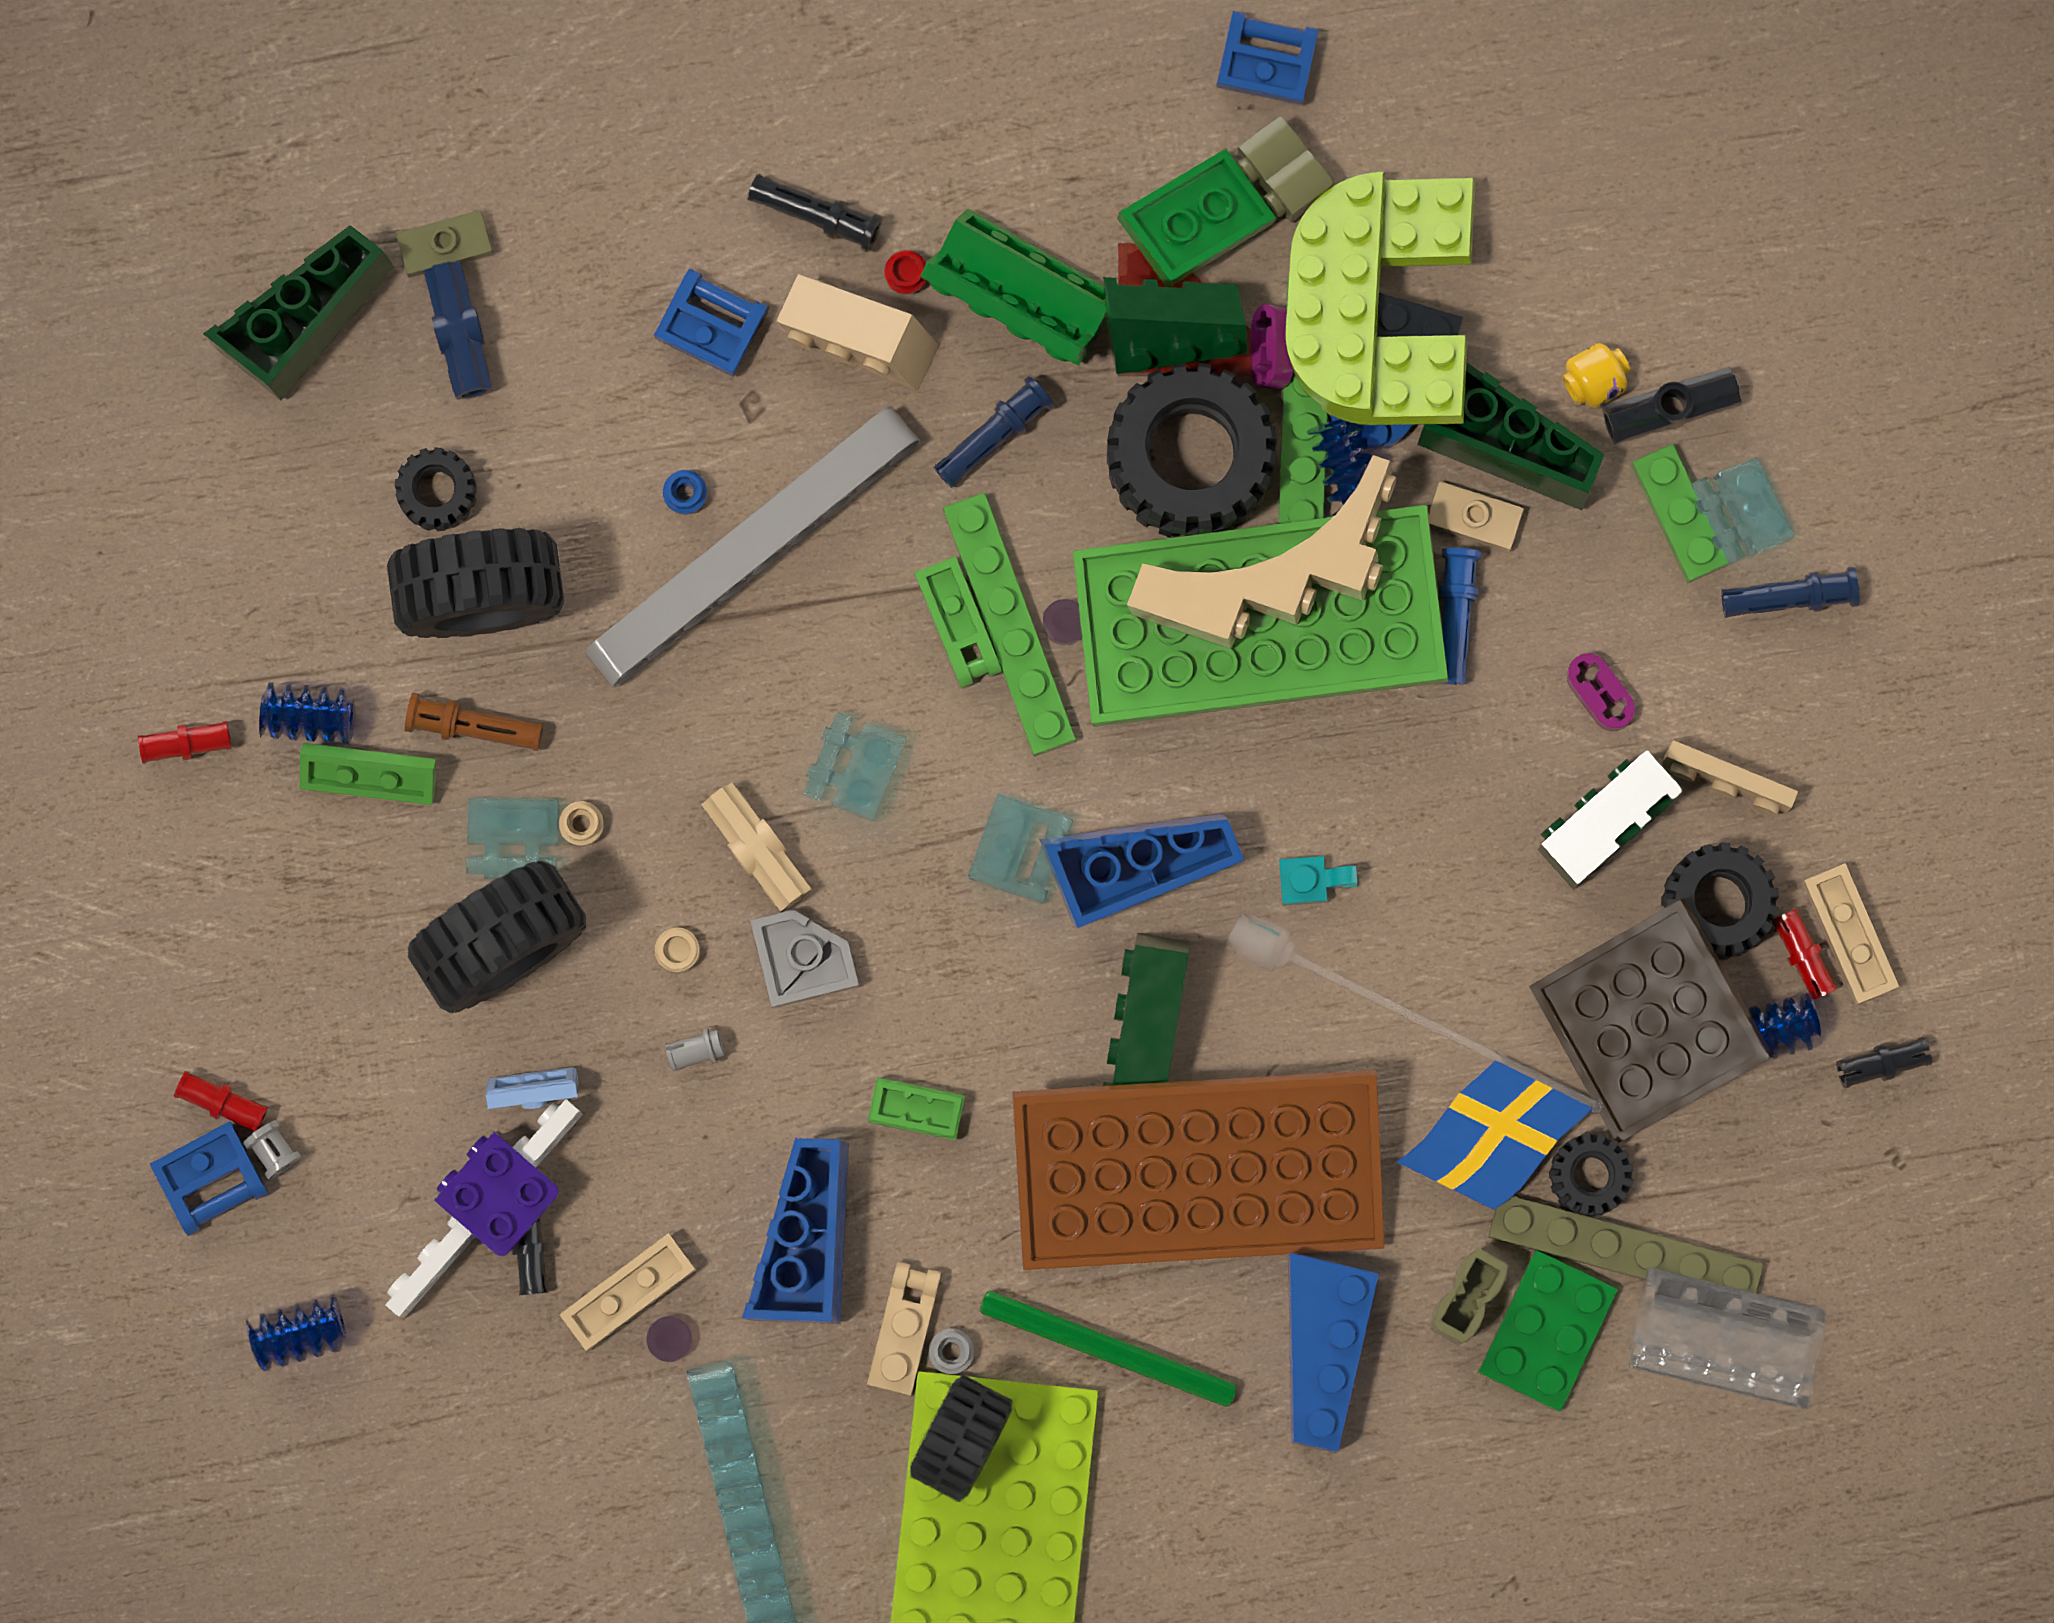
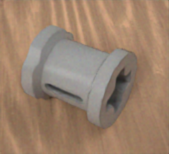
M277 1120L264 1125L243 1142L247 1149L254 1150L267 1169L265 1176L268 1180H272L285 1173L302 1159L298 1151L293 1152L278 1131L280 1125Z

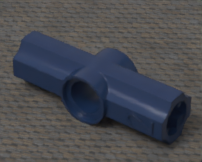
M460 261L433 265L431 268L424 270V275L435 315L432 317L433 327L441 355H445L452 390L457 400L483 396L487 392L493 391L482 348V345L485 344L476 308L471 305L464 270Z

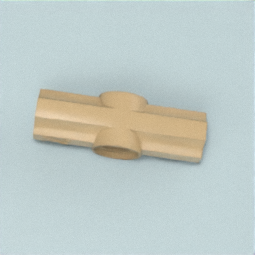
M732 782L717 790L701 804L729 842L727 846L750 877H755L762 890L780 912L792 908L812 891L784 853L787 850L764 819L760 820L748 801Z

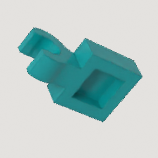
M1324 856L1279 859L1282 906L1327 903L1326 889L1357 887L1356 866L1325 869Z

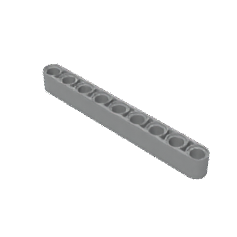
M893 407L885 408L602 634L586 649V656L613 688L621 685L908 455L918 445L920 440Z

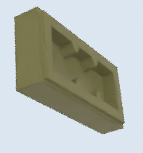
M481 210L396 233L408 278L424 274V270L436 264L459 261L462 264L493 255Z

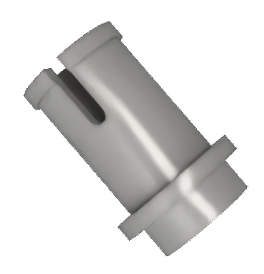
M706 1028L703 1029V1034L673 1043H665L672 1071L711 1060L714 1064L718 1062L717 1058L725 1056L724 1046L718 1030L710 1032Z

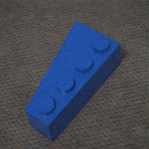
M1221 813L1039 839L1070 919L1077 928L1244 861L1229 820Z
M795 1138L778 1194L780 1196L774 1217L769 1224L766 1235L767 1241L761 1261L756 1268L753 1279L754 1285L749 1301L746 1303L742 1319L768 1322L841 1324L849 1143L840 1139Z
M1294 1253L1288 1255L1291 1443L1331 1453L1338 1452L1376 1289L1378 1273Z

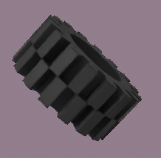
M1582 1134L1566 1142L1553 1157L1551 1170H1549V1179H1551L1552 1183L1550 1187L1553 1194L1557 1195L1558 1202L1562 1206L1565 1205L1569 1208L1570 1212L1583 1214L1588 1217L1603 1215L1618 1207L1628 1196L1627 1193L1633 1183V1165L1629 1163L1627 1151L1622 1150L1616 1140H1610L1605 1137L1606 1135ZM1584 1158H1596L1602 1161L1608 1170V1182L1598 1192H1586L1579 1188L1575 1182L1574 1169L1577 1163Z

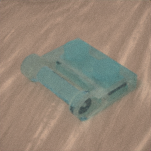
M998 793L968 874V879L1035 903L1044 904L1048 893L1044 888L1051 868L1042 846H1040L1028 883L1016 880V875L1035 823L1047 827L1043 838L1045 839L1069 833L1073 819Z

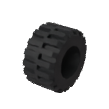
M1722 842L1718 846H1712L1711 844L1701 846L1699 850L1690 852L1677 864L1664 884L1665 891L1661 896V906L1666 908L1676 901L1685 898L1719 960H1728L1732 956H1740L1746 953L1768 934L1773 926V919L1777 917L1779 907L1776 906V900L1779 898L1778 887L1774 888L1772 881L1775 877L1771 869L1766 871L1762 866L1765 861L1757 855L1754 858L1748 854V848L1741 845L1738 848L1730 847L1731 843ZM1709 877H1722L1732 881L1740 889L1745 901V911L1737 923L1729 927H1719L1710 924L1701 917L1695 906L1694 894L1696 888L1703 880Z
M964 1374L956 1379L916 1452L910 1466V1477L957 1502L965 1499L978 1479L1012 1412V1400Z

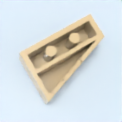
M799 274L776 320L788 333L786 339L791 343L810 350L812 346L816 347L842 363L850 362L918 392L939 347V344L913 315Z

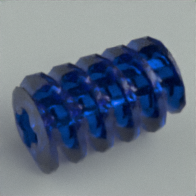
M1335 420L1318 425L1307 431L1308 435L1322 436V440L1312 447L1313 452L1327 453V457L1317 463L1318 469H1332L1333 472L1322 480L1324 486H1337L1338 489L1327 497L1328 502H1340L1344 505L1358 487L1372 458L1371 454L1361 453L1369 446L1368 439L1365 437H1355L1364 429L1363 424Z
M273 682L268 683L260 705V738L264 735L267 726L273 739H279L286 727L288 738L296 741L300 737L302 730H304L306 740L314 742L321 731L324 742L332 744L339 732L342 743L350 745L355 723L354 699L353 701H348L345 688H340L335 700H331L327 686H322L318 697L312 698L309 685H304L300 696L295 697L291 683L286 684L282 695L276 694Z
M1809 993L1801 995L1799 1006L1792 997L1785 998L1782 1004V1011L1774 1001L1766 1003L1765 1015L1757 1006L1749 1007L1748 1011L1774 1056L1772 1059L1778 1058L1779 1045L1781 1044L1785 1046L1790 1055H1793L1796 1052L1797 1040H1801L1809 1051L1813 1050L1814 1036L1818 1035L1821 1038L1818 1013Z
M335 1294L330 1295L329 1309L325 1310L317 1299H313L311 1314H306L299 1303L295 1304L294 1318L292 1319L287 1317L282 1308L277 1309L276 1323L271 1324L267 1316L261 1313L259 1314V1326L254 1329L246 1318L251 1350L257 1364L264 1372L271 1370L273 1357L281 1367H285L289 1364L290 1352H292L298 1362L306 1361L308 1347L316 1357H322L325 1352V1342H327L333 1352L337 1353L342 1349L343 1337L346 1339V1329Z

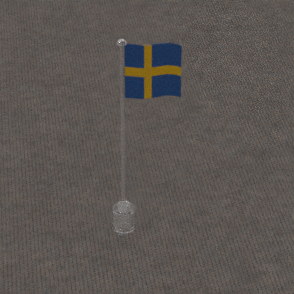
M1241 913L1226 943L1227 946L1235 949V955L1270 972L1274 971L1276 965L1285 968L1288 961L1295 963L1494 1061L1457 1095L1428 1135L1407 1155L1397 1160L1396 1163L1494 1210L1505 1203L1525 1184L1554 1144L1590 1111L1591 1114H1598L1603 1110L1604 1104L1601 1098L1598 1097L1597 1101L1292 953L1296 944L1288 941L1292 932L1256 914L1249 917Z

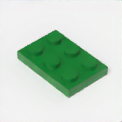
M1225 148L1122 209L1117 219L1165 286L1170 287L1273 225L1276 216Z
M1535 1250L1477 1373L1554 1411L1561 1412L1618 1289Z

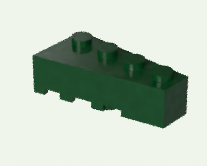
M351 225L304 259L305 263L289 275L285 276L283 274L270 284L272 287L251 303L246 301L235 309V314L219 326L215 324L203 333L216 350L280 401L395 268L382 249Z
M1466 360L1464 422L1462 424H1424L1417 445L1582 510L1605 454L1559 422L1553 423L1536 411L1537 407L1524 398L1520 400L1500 386L1501 382L1487 372L1483 374L1467 363Z
M1137 933L1134 950L1125 949L1121 976L1130 977L1127 994L1118 993L1114 1020L1122 1021L1120 1039L1111 1037L1107 1064L1115 1065L1113 1083L1104 1081L1103 1086L1168 1082L1189 956V941Z

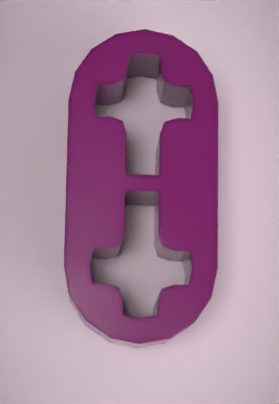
M1263 304L1257 308L1252 318L1251 374L1254 383L1259 387L1283 389L1290 382L1293 374V367L1286 345L1287 308Z
M1592 653L1577 656L1570 663L1566 673L1570 689L1602 729L1610 732L1624 729L1630 723L1635 713V705L1631 696L1599 656ZM1583 664L1587 669L1594 666L1598 670L1594 680L1601 689L1596 691L1590 682L1584 681L1580 683L1577 681L1576 678L1580 673L1579 665ZM1605 694L1613 704L1623 703L1622 720L1618 721L1614 716L1609 719L1604 717L1603 713L1607 705L1600 697L1601 695Z

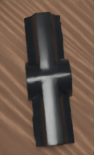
M1726 367L1682 382H1668L1657 390L1604 406L1602 412L1609 437L1614 445L1662 429H1676L1685 422L1738 406L1742 401L1735 374L1732 373L1730 367ZM1665 397L1678 399L1682 404L1683 412L1677 415L1666 413L1661 407V399Z

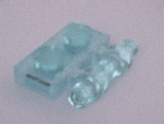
M1757 457L1715 475L1713 478L1720 491L1714 492L1708 477L1699 479L1691 484L1698 498L1695 501L1696 507L1700 515H1706L1715 534L1712 537L1714 545L1718 551H1723L1729 565L1745 558L1739 545L1742 541H1744L1752 557L1789 542L1795 537ZM1727 505L1737 527L1731 528L1722 509L1723 506Z
M836 712L831 727L826 726L821 737L824 744L816 764L811 763L807 771L806 777L809 778L803 794L820 801L825 786L834 787L837 789V792L832 801L833 807L874 822L907 738L868 722L864 723L859 737H855L847 733L853 718L841 712ZM840 749L852 752L844 774L832 770Z
M469 798L467 843L469 845H485L484 857L467 856L466 873L484 874V879H496L499 875H506L518 867L521 868L530 862H537L538 860L548 862L557 869V858L540 857V846H558L559 801L555 799ZM500 845L525 846V856L500 857Z

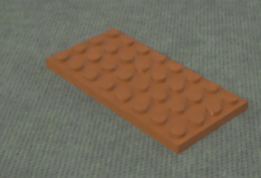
M1376 1070L1013 1091L1023 1270L1384 1249Z

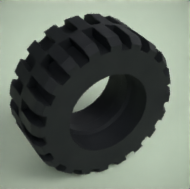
M1185 363L1174 364L1169 372L1162 374L1161 370L1158 369L1148 374L1146 382L1142 385L1136 383L1127 392L1125 401L1123 403L1119 402L1113 415L1112 425L1109 426L1107 439L1109 479L1112 488L1116 489L1119 494L1120 503L1126 511L1131 509L1136 514V521L1147 528L1149 525H1152L1159 529V534L1170 538L1172 533L1190 536L1224 531L1225 528L1231 525L1234 528L1246 520V515L1251 510L1255 511L1260 505L1266 490L1269 489L1274 472L1277 438L1275 426H1271L1269 420L1270 412L1264 402H1258L1255 398L1256 391L1248 383L1242 386L1235 381L1236 374L1225 369L1222 374L1211 371L1212 365L1198 363V369H1186ZM1182 414H1198L1219 423L1228 432L1233 445V461L1223 479L1211 487L1200 490L1180 489L1161 479L1152 466L1149 454L1152 436L1160 424Z
M499 528L486 531L475 530L461 534L443 535L434 539L429 538L421 540L420 543L406 545L403 549H397L393 552L387 563L394 624L403 634L411 637H468L477 634L485 635L498 631L519 629L522 626L538 624L539 621L549 620L554 615H558L565 601L557 544L547 532H541L536 529Z
M543 860L533 861L492 880L489 884L472 892L468 897L459 903H455L442 915L432 920L426 928L416 934V938L410 941L408 959L439 1008L449 1013H458L494 997L497 993L513 986L516 982L529 976L536 969L555 958L558 953L569 947L572 941L578 939L586 929V914L555 866Z

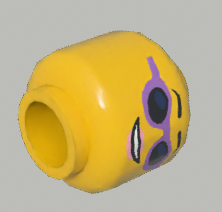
M1597 343L1569 358L1565 364L1566 373L1561 377L1568 394L1578 406L1585 404L1587 407L1594 409L1626 391L1627 379L1625 374L1630 372L1631 369L1625 356L1618 348L1611 351L1604 344Z

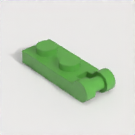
M956 556L914 572L960 688L973 684L972 679L988 673L989 677L1001 673V666ZM977 645L981 657L965 663L961 651Z

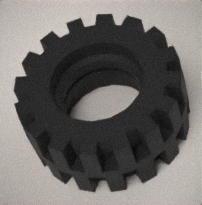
M434 447V450L429 451L427 448L419 450L420 454L416 456L410 455L407 458L408 462L404 466L401 465L398 470L399 476L398 479H395V495L398 504L408 519L415 525L421 526L422 529L445 531L446 527L451 526L454 528L459 525L458 522L463 518L467 519L470 515L471 507L475 506L477 486L473 473L467 463L450 450L447 452L438 447ZM433 472H442L450 476L455 486L454 494L450 501L439 507H430L422 503L417 493L421 479Z

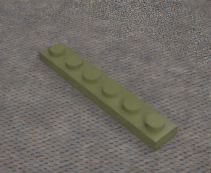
M1513 1196L1495 1209L1488 1235L1490 1239L1531 1250H1538L1542 1253L1657 1284L1660 1283L1661 1276L1663 1275L1715 1286L1718 1289L1740 1292L1743 1295L1739 1306L1746 1308L1753 1306L1750 1304V1300L1755 1299L1763 1267L1762 1263Z

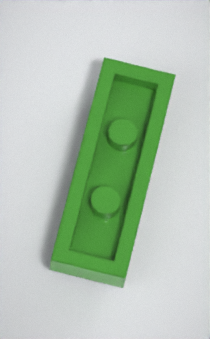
M1671 444L1633 461L1631 464L1632 469L1687 584L1728 566L1730 562L1674 445Z
M303 743L300 751V789L426 805L433 804L436 786V759Z

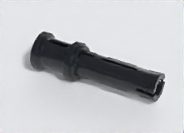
M760 174L755 176L748 193L749 201L765 205L786 215L822 228L823 233L827 237L835 239L838 236L861 245V250L867 253L872 249L882 223V216L874 214L872 217L848 208V203L842 200L830 203L795 188L775 182Z

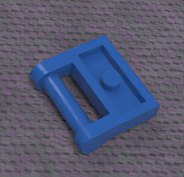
M1233 11L1216 87L1302 105L1319 29L1307 26L1305 30L1248 19L1245 18L1246 13ZM1241 35L1300 47V55L1295 56L1239 44Z
M689 268L655 331L654 338L734 377L757 331L767 316L769 306L758 301L754 304L703 280L701 273ZM693 295H696L746 320L740 329L688 302Z
M230 1121L150 1163L164 1194L187 1236L199 1231V1225L252 1197L258 1200L269 1194L264 1181L256 1170L233 1123ZM240 1170L245 1180L244 1182L193 1209L189 1208L185 1200L186 1197Z

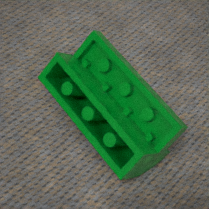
M970 209L965 210L954 221L940 251L926 263L920 276L929 281L930 286L938 293L959 298L969 304L970 310L975 314L985 318L992 317L1006 325L1007 330L1014 336L1024 340L1031 339L1045 347V351L1051 357L1059 361H1070L1078 366L1092 348L1107 322L1104 285Z

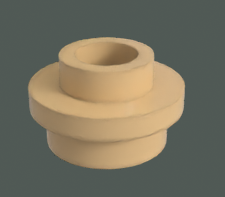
M578 801L571 803L560 815V832L566 841L575 846L590 845L597 841L603 832V816L599 809L589 802ZM579 817H586L590 820V826L584 832H578L574 829V821Z

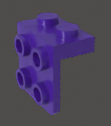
M493 1132L489 1138L483 1135L470 1148L466 1155L470 1159L459 1172L454 1169L442 1180L436 1189L440 1194L434 1201L496 1255L506 1256L559 1195V1189L498 1134Z

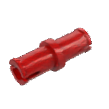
M227 721L187 728V725L183 724L177 725V730L144 736L138 735L142 764L181 756L184 761L192 759L193 754L232 749Z
M1795 908L1773 919L1772 924L1775 926L1790 957L1786 958L1789 965H1795L1810 994V999L1813 1001L1836 990L1838 987L1834 984L1819 954L1822 951L1819 942L1813 943L1798 913V909Z
M188 1071L183 1073L174 1093L175 1098L183 1099L210 1111L209 1116L217 1120L220 1117L226 1118L251 1129L253 1132L260 1129L268 1111L267 1106H262L233 1093V1087L226 1084L219 1087L190 1074Z

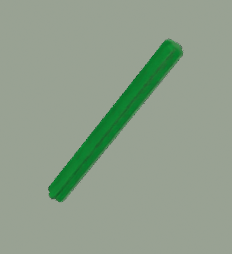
M987 1291L981 1302L980 1312L993 1319L1221 1406L1229 1407L1233 1402L1237 1391V1386L1234 1383L992 1291Z

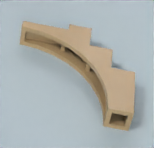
M1373 455L1358 487L1338 513L1310 538L1280 556L1246 568L1213 573L1179 572L1142 564L1127 603L1131 615L1232 649L1235 638L1243 639L1251 617V614L1246 612L1247 608L1298 625L1301 614L1308 615L1312 609L1317 592L1316 589L1311 588L1312 584L1363 601L1367 589L1372 591L1376 589L1383 565L1377 564L1379 559L1376 549L1367 547L1365 544L1366 542L1373 544L1381 524V518L1376 517L1381 501L1389 502L1396 484L1397 477L1391 475L1390 461Z

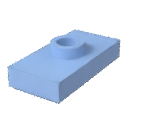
M569 1067L489 1078L485 1094L488 1109L521 1105L524 1109H536L547 1105L548 1101L578 1097L579 1081L577 1068Z

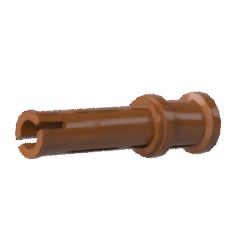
M412 692L406 713L405 732L412 733L414 729L441 734L442 739L446 740L454 739L455 735H461L538 751L543 723L537 724L500 715L462 709L461 704L455 700L442 703L422 699L419 693ZM422 713L439 716L440 719L426 717ZM459 720H460V721H466V722H469L470 725L462 724V723H458V722H459ZM479 724L515 731L516 734L482 728L479 726Z

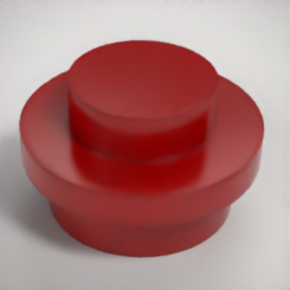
M902 250L894 253L885 264L884 276L886 283L893 291L899 294L909 295L918 292L927 282V280L920 277L926 261L920 254L914 251Z

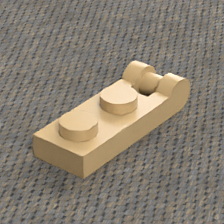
M897 1262L867 1385L911 1396L941 1272L928 1269L927 1273L910 1269V1264ZM906 1287L922 1291L920 1304L903 1300Z

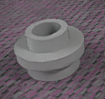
M946 1329L939 1332L932 1339L929 1346V1357L934 1367L940 1372L958 1374L966 1370L972 1363L974 1346L969 1336L957 1329ZM949 1343L957 1344L961 1351L960 1356L953 1361L947 1360L943 1356V1348Z

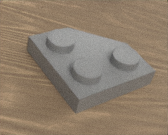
M794 909L750 920L772 1009L859 987L848 941L833 932H829Z

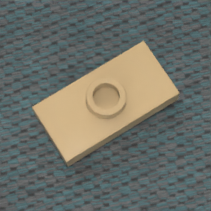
M1439 481L1428 514L1429 526L1510 552L1524 508Z

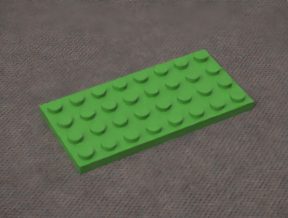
M1427 505L1377 512L1376 517L1381 518L1378 534L1373 544L1366 542L1365 546L1376 549L1379 559L1377 564L1383 565L1376 589L1374 591L1367 589L1363 601L1312 584L1311 588L1317 590L1312 609L1308 615L1301 614L1298 625L1247 608L1246 612L1251 614L1247 631L1243 639L1235 638L1232 649L1131 615L1127 603L1142 564L1179 572L1213 573L1246 568L1280 556L1314 535L1333 517L1074 550L1073 558L1091 723L1093 727L1448 682Z

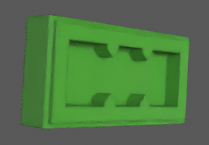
M877 1077L867 1122L956 1141L965 1096Z

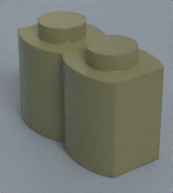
M1281 116L1238 147V157L1240 158V161L1237 162L1238 166L1252 184L1257 181L1265 189L1267 194L1263 199L1278 218L1284 215L1292 223L1302 216L1321 194L1334 186L1332 179L1321 164L1306 149L1294 130Z
M1480 1248L1468 1255L1461 1262L1455 1273L1453 1290L1446 1294L1437 1304L1432 1314L1430 1330L1456 1345H1460L1471 1338L1482 1322L1485 1303L1490 1301L1499 1292L1505 1281L1507 1264Z

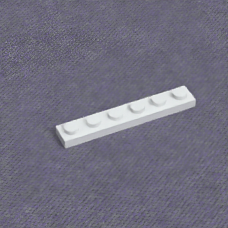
M567 1099L560 1106L553 1102L537 1121L542 1127L530 1140L526 1136L522 1137L513 1148L537 1168L583 1114ZM454 1217L447 1223L452 1229L443 1240L439 1242L437 1239H433L419 1254L417 1259L422 1264L411 1276L403 1273L388 1290L387 1294L392 1298L386 1303V1306L398 1317L404 1319L475 1239V1236Z

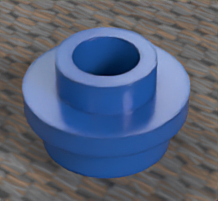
M680 470L671 474L665 481L663 498L666 505L673 512L688 515L697 512L703 507L707 499V487L699 474L690 470ZM689 486L694 490L693 496L689 500H681L677 497V492L681 487Z

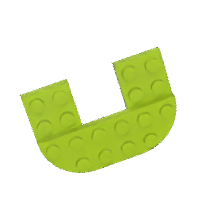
M1383 172L1361 174L1329 188L1309 206L1295 230L1291 246L1286 345L1294 374L1305 394L1308 393L1311 398L1321 405L1323 411L1341 420L1363 425L1462 424L1464 422L1467 360L1466 336L1377 337L1380 267L1471 264L1475 195L1473 178L1385 180Z

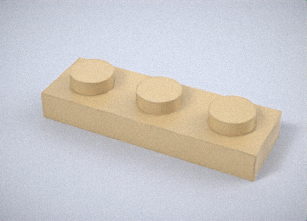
M1674 740L1668 746L1662 764L1671 767L1669 770L1670 774L1689 782H1694L1696 777L1712 784L1710 789L1713 792L1727 798L1736 799L1737 794L1754 801L1752 807L1772 816H1777L1779 811L1786 814L1792 808L1798 791Z
M1846 863L1804 880L1802 884L1855 1005L1899 988Z
M668 1233L559 1315L585 1351L588 1352L694 1273L696 1269Z

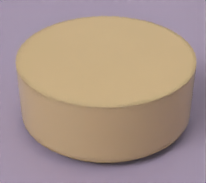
M671 928L664 931L658 937L655 944V956L663 969L670 973L681 974L688 972L697 964L700 957V946L696 937L690 931L684 928Z

